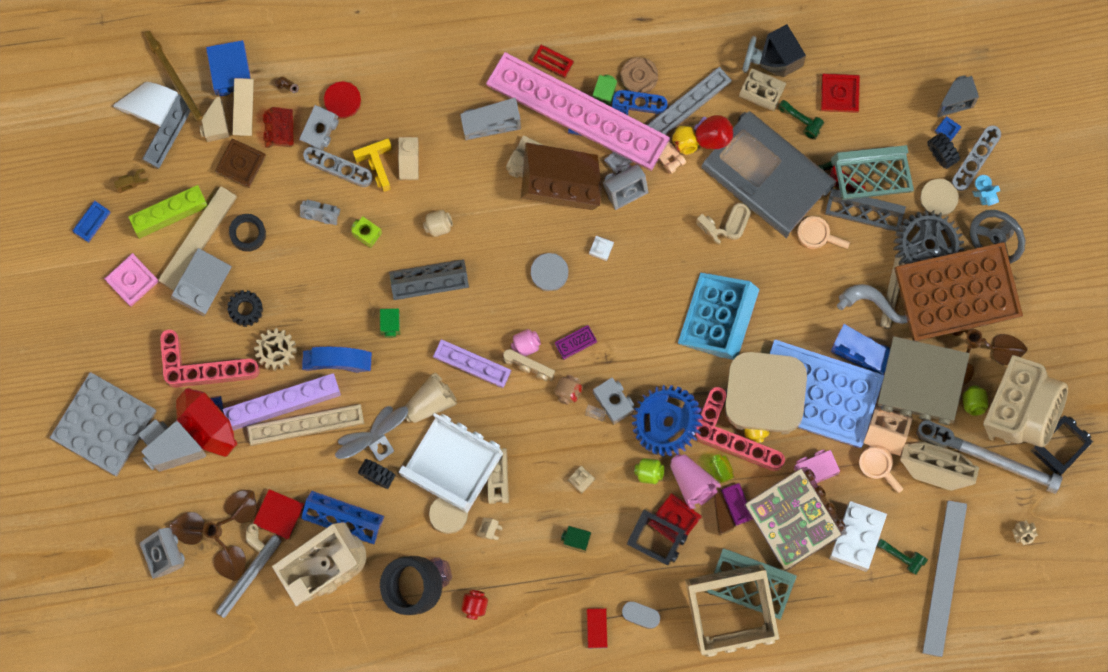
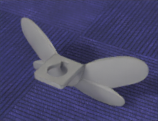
M387 406L375 419L370 432L352 433L341 437L338 443L342 447L335 453L336 458H349L367 446L370 447L378 461L394 452V449L384 434L397 427L408 414V408L401 407L393 411L391 406ZM379 443L387 446V450L382 454L377 452V445Z

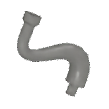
M858 284L851 286L839 296L840 302L837 304V307L840 310H843L846 306L851 307L858 300L867 299L874 302L892 321L901 324L908 322L906 315L901 316L897 314L885 297L877 289L869 285Z

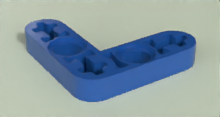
M619 90L614 94L612 108L628 115L629 110L661 114L667 109L668 104L666 98L661 95ZM620 96H624L625 100H630V96H632V105H629L630 101H623V104H621L618 99ZM643 98L646 104L639 107L635 104V100ZM649 99H652L651 103H653L651 108H648ZM658 101H661V104L664 105L660 109L657 108V105H654Z

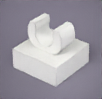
M596 236L589 255L607 261L614 242Z

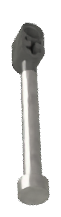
M923 421L916 430L918 438L927 443L942 448L949 446L1042 484L1047 487L1046 491L1053 494L1057 493L1063 476L1056 473L1050 476L954 436V433L949 428L932 421ZM924 426L929 427L931 434H923L921 428ZM936 431H938V433L936 434L937 436L935 438H932ZM943 434L947 435L945 442L942 441Z

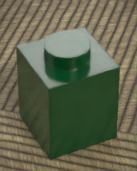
M568 526V530H563L561 541L564 542L563 547L586 553L591 532Z

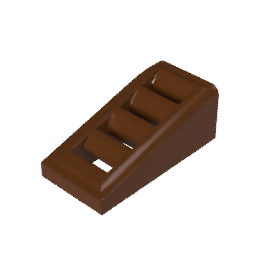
M715 493L718 533L721 536L733 531L734 525L720 493Z

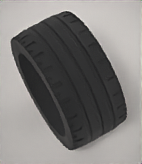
M404 556L395 559L386 566L381 575L380 592L382 599L388 608L398 614L417 615L431 610L440 599L443 589L441 573L432 561L424 557ZM408 566L414 567L423 579V594L415 605L409 604L402 597L399 590L401 573Z

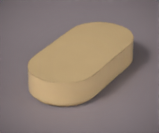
M738 203L733 206L724 230L728 234L727 238L731 240H737L742 236L749 220L751 211L744 203Z

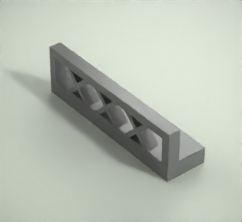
M831 189L825 215L897 232L900 231L898 227L902 223L906 206L869 197L842 200L840 190ZM832 201L840 203L843 210L839 212L830 211ZM852 207H857L862 214L854 217L851 216L848 210ZM871 211L877 212L880 219L871 221L866 214ZM889 216L898 217L897 226L888 225L885 219Z
M464 259L389 272L394 300L469 288ZM462 267V269L453 270V268ZM397 277H404V278H402V279L394 280V278H397Z

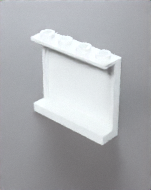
M434 413V422L407 466H402L399 473L403 478L468 513L503 453L500 450V445L492 440L487 442L483 440L484 437L475 431L472 434L467 431L468 428L459 422L454 424L450 422L451 418L444 414L439 416Z

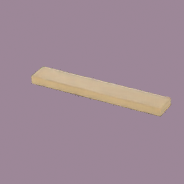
M220 186L158 281L173 291L175 290L197 249L203 250L237 199L235 194Z
M361 404L251 425L247 426L250 446L362 425L364 424Z

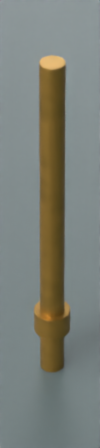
M146 31L144 35L150 44L151 51L159 58L196 121H201L203 119L202 114L162 51V45L159 41H156L151 31Z

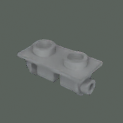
M309 199L307 201L303 200L300 205V217L307 220L320 221L325 224L337 225V219L340 214V209L337 206L324 204L323 209H321L320 202Z

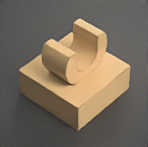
M582 466L568 479V482L580 493H583L595 481V478Z
M483 518L477 536L484 539L498 540L499 537L494 535L495 530H502L503 528L498 525L499 521L492 518Z

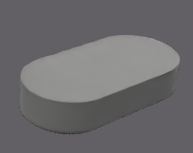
M628 602L622 609L624 619L647 629L657 627L660 622V615L656 610L639 603Z

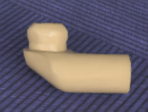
M250 524L246 528V542L260 553L265 544L258 539V526Z

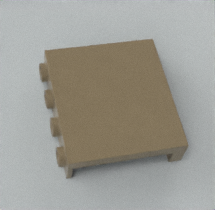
M893 336L878 407H881V410L886 412L900 411V414L904 416L918 415L919 419L930 421L931 419H936L938 423L944 425L954 424L970 353Z

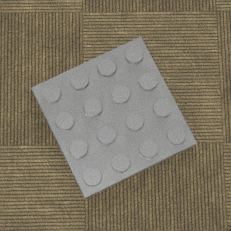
M90 372L50 436V439L117 477L140 440L138 434L149 425L157 410Z

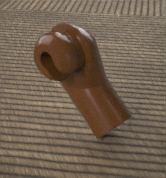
M279 77V79L275 80V85L278 89L284 87L292 93H297L299 90L297 84L285 77Z

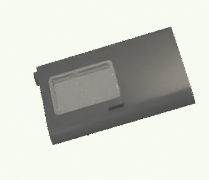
M751 111L744 112L739 117V122L733 128L732 141L724 148L714 149L701 168L787 239L790 232L821 196L827 195L834 188L836 180Z

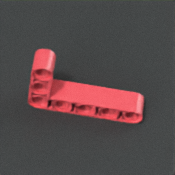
M165 330L161 334L163 376L170 387L177 388L255 379L260 373L259 366L253 359L182 366L181 345L178 335L173 330ZM169 336H174V342L167 344L166 339ZM170 355H176L177 358L174 362H167V358ZM253 365L255 370L252 373L245 372L247 366ZM234 367L236 372L233 375H227L226 371L228 368ZM209 370H217L216 375L208 377L207 373ZM192 371H196L197 377L195 379H189L188 374ZM171 374H178L176 381H169Z
M720 387L713 388L701 413L703 419L698 421L703 426L697 427V430L706 429L709 434L706 437H701L695 433L694 436L697 438V441L771 471L780 470L785 462V457L781 452L716 427L726 400V392ZM718 393L722 396V400L719 402L714 401L712 395ZM707 411H712L715 413L716 417L714 419H708L706 418L705 413ZM724 436L727 442L719 444L716 441V437ZM742 443L745 449L737 451L734 448V444ZM760 450L763 456L755 458L752 451ZM778 457L781 463L773 465L770 459Z

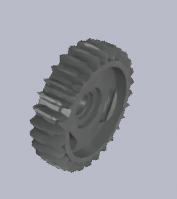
M925 210L922 215L920 212H917L916 218L912 214L909 216V220L905 219L903 221L904 225L901 224L898 227L900 231L895 233V236L899 238H896L894 243L899 245L895 246L893 250L899 251L895 255L896 258H902L899 264H910L964 251V248L959 247L964 243V241L959 240L963 234L956 233L959 227H952L955 221L947 222L949 216H946L944 219L941 218L942 212L935 216V211L928 215L927 210ZM916 225L920 230L909 242L906 237ZM942 230L946 232L950 239L951 247L949 248L941 233ZM932 240L935 243L934 249L926 248L925 241Z

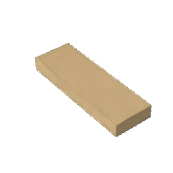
M234 78L233 135L252 136L254 79Z

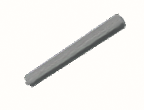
M275 535L270 538L216 610L218 615L223 618L227 616L281 544L280 538Z

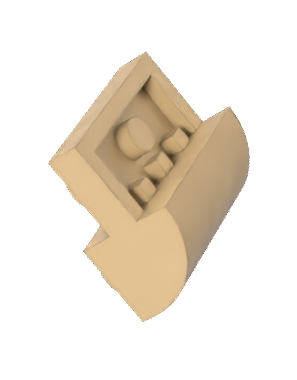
M751 69L739 97L774 111L786 83Z

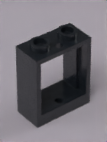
M1065 415L1059 420L1054 433L1064 424L1084 443L1068 462L1063 465L1045 447L1035 445L1031 450L1053 473L1060 476L1094 442L1087 431L1078 428L1076 421Z
M645 508L627 545L668 566L671 562H676L680 554L677 550L680 545L683 546L688 538V535H686L688 529ZM650 518L679 533L667 557L638 543Z

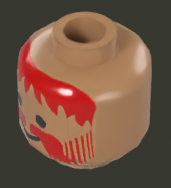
M571 375L560 378L555 389V394L559 397L558 401L566 405L569 402H577L583 390V386L580 384L581 380Z

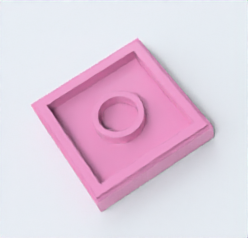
M133 253L105 278V281L130 307L159 282Z

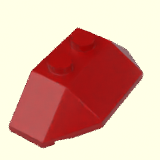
M186 388L176 400L177 421L203 450L224 457L229 456L238 445L234 439V432L229 419L205 392Z

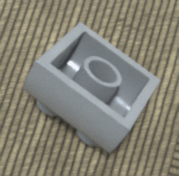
M637 164L634 166H624L621 169V173L617 175L611 173L605 177L603 182L605 192L615 210L649 193L646 176Z
M171 528L159 529L140 542L153 579L170 574L184 566V555L179 552L177 547L178 538L172 533Z

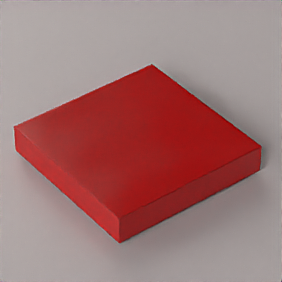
M822 73L821 111L859 113L860 75Z
M269 489L253 524L289 540L305 504Z
M672 493L656 512L688 529L686 535L690 534L702 518L699 513L690 509L686 503ZM653 519L648 522V525L674 544L679 534L678 532Z

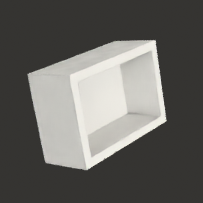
M850 501L843 517L847 534L835 540L829 559L866 572L872 561L887 514Z

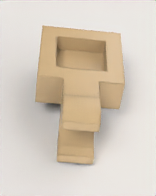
M703 214L697 218L696 224L709 237L711 236L716 244L719 245L721 243L717 238L718 235L721 234L727 238V232L723 229H716L712 218L709 216L705 217Z

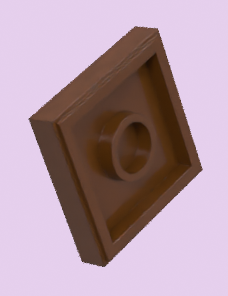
M232 138L215 173L250 188L266 154Z

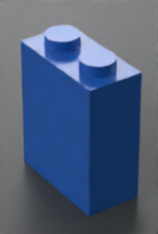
M243 40L206 47L213 88L216 95L227 96L230 92H234V78L251 79Z

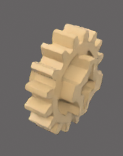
M275 328L274 333L267 330L268 335L261 334L262 340H256L259 346L254 347V350L259 353L255 356L257 359L262 358L259 363L260 365L266 363V369L272 366L273 370L276 371L277 367L280 366L283 370L284 364L290 366L289 359H295L292 353H296L297 350L292 347L296 343L295 341H290L292 338L290 334L285 336V330L281 333L278 332L277 328ZM284 341L288 344V351L283 348ZM278 346L280 351H275L273 353L271 348L275 349ZM263 349L268 351L267 359L263 355Z

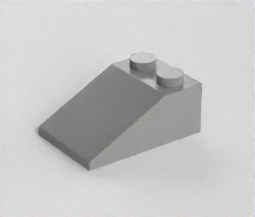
M198 248L175 288L171 299L205 316L232 266Z

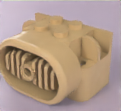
M1012 355L983 423L989 439L994 441L995 437L1004 439V442L1008 444L1011 442L1018 444L1027 442L1038 447H1045L1051 440L1065 407L1068 395L1067 384L1048 377L1043 365Z
M345 522L335 523L272 567L295 606H298L304 601L312 600L316 596L329 595L337 590V587L349 582L363 569L366 562V550L362 541L350 532Z

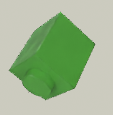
M599 75L593 98L611 106L617 87V80L610 75Z

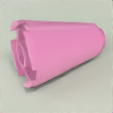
M679 454L671 460L670 467L690 509L696 508L695 504L700 503V505L705 504L718 492L716 488L721 487L720 483L687 455Z

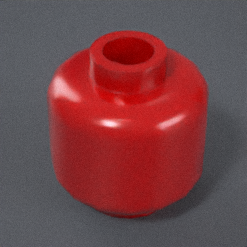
M470 590L468 593H465L461 610L467 614L466 618L477 620L478 617L484 616L487 610L488 598L484 592L478 590Z

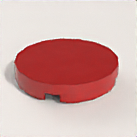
M345 81L330 85L324 95L326 110L338 115L339 119H346L355 115L360 109L362 102L357 87Z

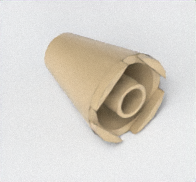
M433 373L404 406L408 408V414L405 417L408 422H419L434 415V413L437 414L457 404L456 397L447 384L445 385L443 382H440L443 379L437 373Z

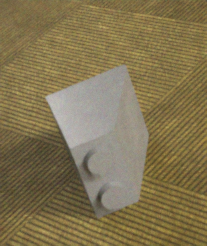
M178 421L173 423L141 451L145 455L142 459L152 470L156 468L159 472L200 460L207 456Z

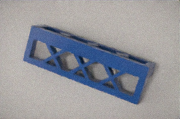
M311 491L306 499L301 518L326 528L335 524L327 520L326 517L329 515L336 519L337 522L335 523L350 522L355 527L352 530L349 529L350 532L360 540L375 544L379 528L384 520L383 515ZM309 508L316 510L318 516L308 515ZM363 529L373 530V536L365 535Z

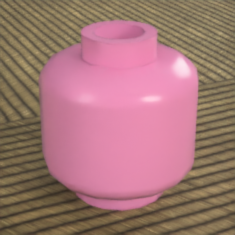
M530 329L515 334L513 336V343H511L513 351L525 357L537 352L539 345H541L535 331L532 332Z

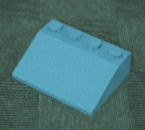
M700 273L678 344L714 356L734 360L739 355L759 288L751 281Z

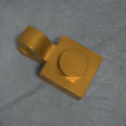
M143 168L138 169L134 176L124 175L119 177L117 181H114L118 193L136 188L137 185L148 183V178L140 179V175L146 173Z

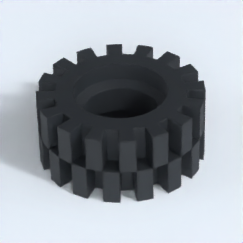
M942 132L927 141L933 157L936 158L935 160L944 169H948L959 161L960 157L956 147L953 146V142H950V139Z
M241 290L240 293H234L235 296H231L230 302L227 304V310L232 321L236 322L239 326L243 325V327H247V325L252 326L254 322L257 323L258 319L262 317L263 312L260 298L249 290L247 292ZM242 302H249L252 304L253 309L250 314L241 315L238 312V306Z
M368 459L364 460L358 471L359 475L385 489H389L396 476L387 468Z

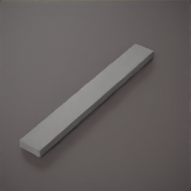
M718 67L647 126L667 135L728 86L732 80ZM615 152L604 159L616 175L621 172L624 166L632 163L629 159Z
M947 501L922 654L937 657L943 656L967 508L965 503Z

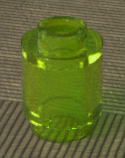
M720 453L711 457L712 461L709 465L720 484L734 478V470L726 455L722 456Z

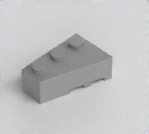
M516 97L475 110L469 109L460 114L465 140L521 130Z

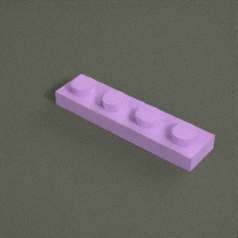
M442 339L433 358L503 389L511 373V370Z

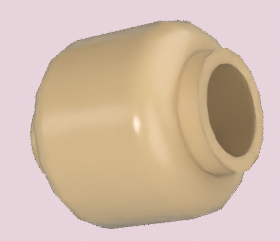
M438 210L427 214L426 222H423L426 233L430 232L433 237H438L449 233L453 222L448 212Z

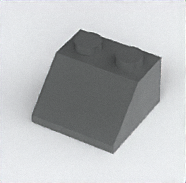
M966 75L955 79L937 112L938 118L974 108L979 95L972 76L966 77Z

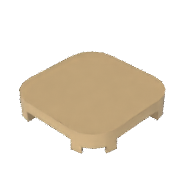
M746 352L736 356L730 366L726 399V417L730 423L740 430L745 428L782 432V434H789V432L795 430L801 425L804 412L807 372L804 364L797 358L784 355Z

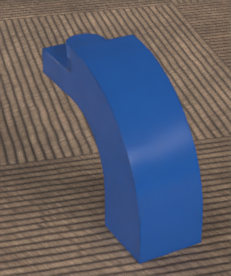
M313 347L312 350L303 351L302 370L341 369L355 373L371 371L372 352L346 347Z

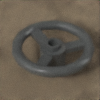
M985 210L975 216L970 225V238L975 249L983 247L979 242L977 235L979 234L989 237L993 244L1004 242L1007 250L1006 242L1013 236L1015 231L1018 246L1014 254L1008 255L1010 264L1019 260L1025 251L1026 239L1023 229L1009 214L999 210ZM990 217L1004 220L999 222L993 229L979 226L982 220Z

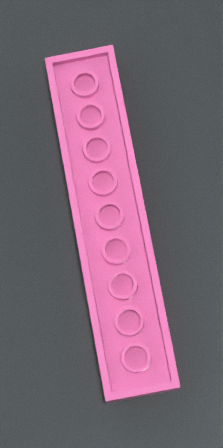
M504 52L486 83L488 87L511 99L516 97V101L650 171L653 170L670 140V137L506 52Z

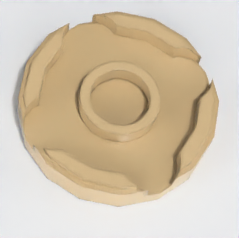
M935 179L928 182L922 189L920 202L924 210H927L929 214L935 211V216L942 212V216H946L954 211L959 195L951 182L945 179Z
M438 498L431 505L429 516L436 530L445 534H452L464 527L467 522L468 513Z

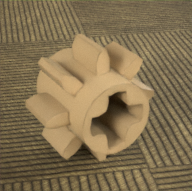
M1027 520L1017 523L1015 529L1012 530L1016 543L1021 541L1023 545L1032 543L1035 537L1038 536L1034 523L1028 524Z

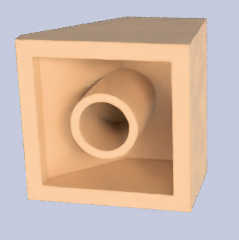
M876 405L863 443L869 446H882L890 454L900 456L907 440L913 417L901 415L896 411L886 412Z

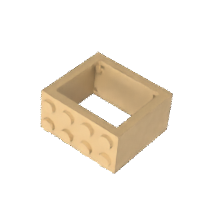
M762 564L685 579L697 645L702 655L712 657L717 655V652L725 651V653L735 652L736 648L744 647V649L756 647V644L759 643L770 645L775 643V640H779L767 573ZM757 580L765 624L759 628L710 638L709 636H704L696 592Z

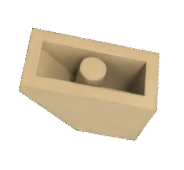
M220 97L215 98L203 116V125L199 126L201 136L205 137L207 142L229 138Z
M399 137V180H418V137Z

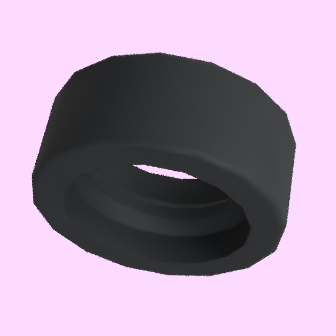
M242 214L231 222L229 236L237 249L251 252L263 245L266 239V230L263 222L257 216ZM244 222L254 223L259 230L257 239L251 243L241 242L236 235L239 225Z

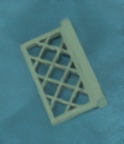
M907 145L836 153L831 158V163L836 169L842 200L913 192L914 188L906 156L909 153ZM895 161H902L903 169L901 172L892 166ZM877 163H882L887 167L884 173L875 168ZM864 164L870 169L866 175L858 170L860 165ZM846 166L852 170L849 177L842 173L841 167ZM889 169L898 175L895 181L886 176ZM872 171L881 177L877 183L868 178ZM854 173L863 179L860 185L851 180ZM900 177L906 181L907 188H902L896 184ZM882 179L891 185L889 190H884L879 186ZM865 181L874 187L871 192H867L862 188ZM847 183L856 188L853 194L846 193L845 186Z
M723 548L714 573L722 572L720 567L723 561L731 563L733 570L735 569L734 565L743 568L762 564L766 569L767 577L771 584L769 588L772 587L776 595L772 602L778 599L781 605L779 613H774L775 618L781 620L797 575ZM781 582L789 585L787 592L778 596L774 585ZM740 583L731 588L726 586L727 590L722 592L712 589L707 591L710 594L763 613L762 608H760L762 607L761 604L754 606L749 599L750 596L759 593V590L747 595L743 586L745 583ZM741 586L745 597L736 599L730 590ZM747 598L749 603H746L742 600Z

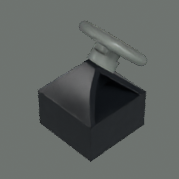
M786 24L767 35L763 50L754 48L757 38L756 36L751 37L742 71L746 73L750 62L758 65L760 64L761 67L775 75L785 77L803 67L806 54L790 27Z

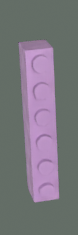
M333 373L225 408L223 412L229 419L234 431L339 397L341 394Z

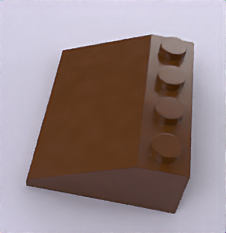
M525 143L521 198L594 210L600 206L601 200L598 155Z

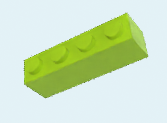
M197 185L128 217L140 239L204 210L208 205Z

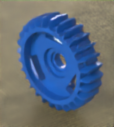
M663 385L662 391L655 387L656 392L653 393L649 390L650 396L643 395L644 401H638L640 408H634L638 413L637 415H632L637 420L632 422V425L637 427L633 432L638 434L636 439L641 441L640 445L648 451L652 450V453L655 455L659 452L661 456H664L665 453L672 456V451L679 455L680 448L686 451V444L692 447L691 439L697 441L694 434L701 433L697 430V427L703 426L698 422V420L703 419V416L698 414L702 410L697 407L699 403L694 400V396L689 394L687 390L682 391L680 387L675 389L673 385H670L669 389ZM668 398H676L685 402L683 408H680L667 401ZM647 414H650V432H646ZM667 417H672L673 424L666 427L664 420ZM685 429V432L681 435V437H679L677 440L673 442L669 441L672 437H674L680 431Z

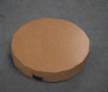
M635 57L623 65L621 82L628 91L648 93L656 86L658 70L649 59Z

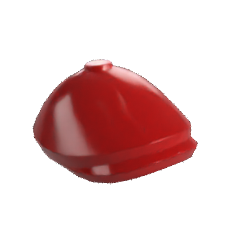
M721 115L708 117L696 129L697 142L705 149L724 148L733 138V127L730 121Z

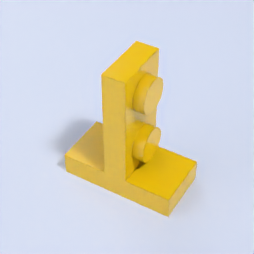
M389 138L353 151L356 163L369 159L368 162L371 170H376L377 173L375 177L378 188L382 187L383 192L391 190L379 155L392 151Z

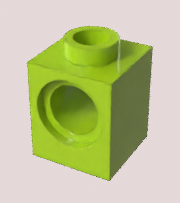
M363 216L360 220L357 219L351 227L352 236L369 248H372L382 234L379 227ZM363 228L370 229L367 235H362L360 231Z

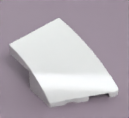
M145 82L115 103L113 107L128 115L132 114L161 127L178 93L159 84Z

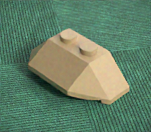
M926 442L905 444L900 459L914 479L950 491L975 484L979 467L973 465L961 453Z

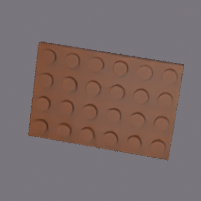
M1004 242L894 267L913 341H921L1023 317Z

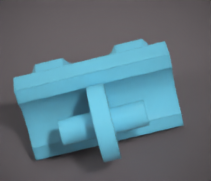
M987 175L978 176L975 180V187L978 190L972 191L973 196L979 197L982 205L991 206L998 203L999 200L996 192L1000 191L999 186L992 185V181Z

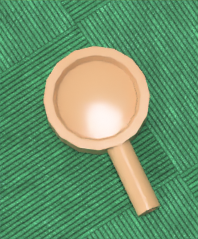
M807 217L798 227V239L803 246L809 249L821 248L826 242L846 249L849 247V241L830 235L829 225L820 217Z
M878 445L866 448L859 460L862 472L873 479L884 477L893 489L900 493L904 488L890 473L893 465L890 452Z

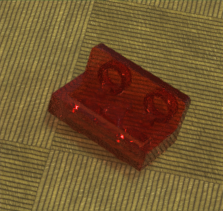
M271 107L263 114V123L265 125L263 140L265 147L270 148L273 145L283 147L294 146L293 109Z

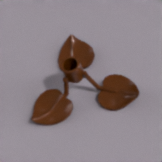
M974 328L951 333L954 336H960L965 332L968 345L966 353H970L972 348H978L984 343L989 349L994 350L993 357L1001 365H1009L1012 355L1021 358L1027 352L1025 344L1011 335L1002 334L994 338V346H992L985 338H982V333ZM970 363L967 364L963 385L967 384L974 375V367Z
M243 490L232 495L226 501L224 508L225 512L231 515V517L221 522L219 521L217 524L212 522L205 524L204 519L195 512L185 513L169 524L172 533L180 541L188 545L200 543L203 537L202 533L208 538L215 539L224 551H220L215 556L214 567L220 575L233 581H237L244 573L246 556L240 547L232 546L228 549L219 539L222 535L221 525L232 521L234 518L239 523H247L255 517L257 504L255 493L252 490Z

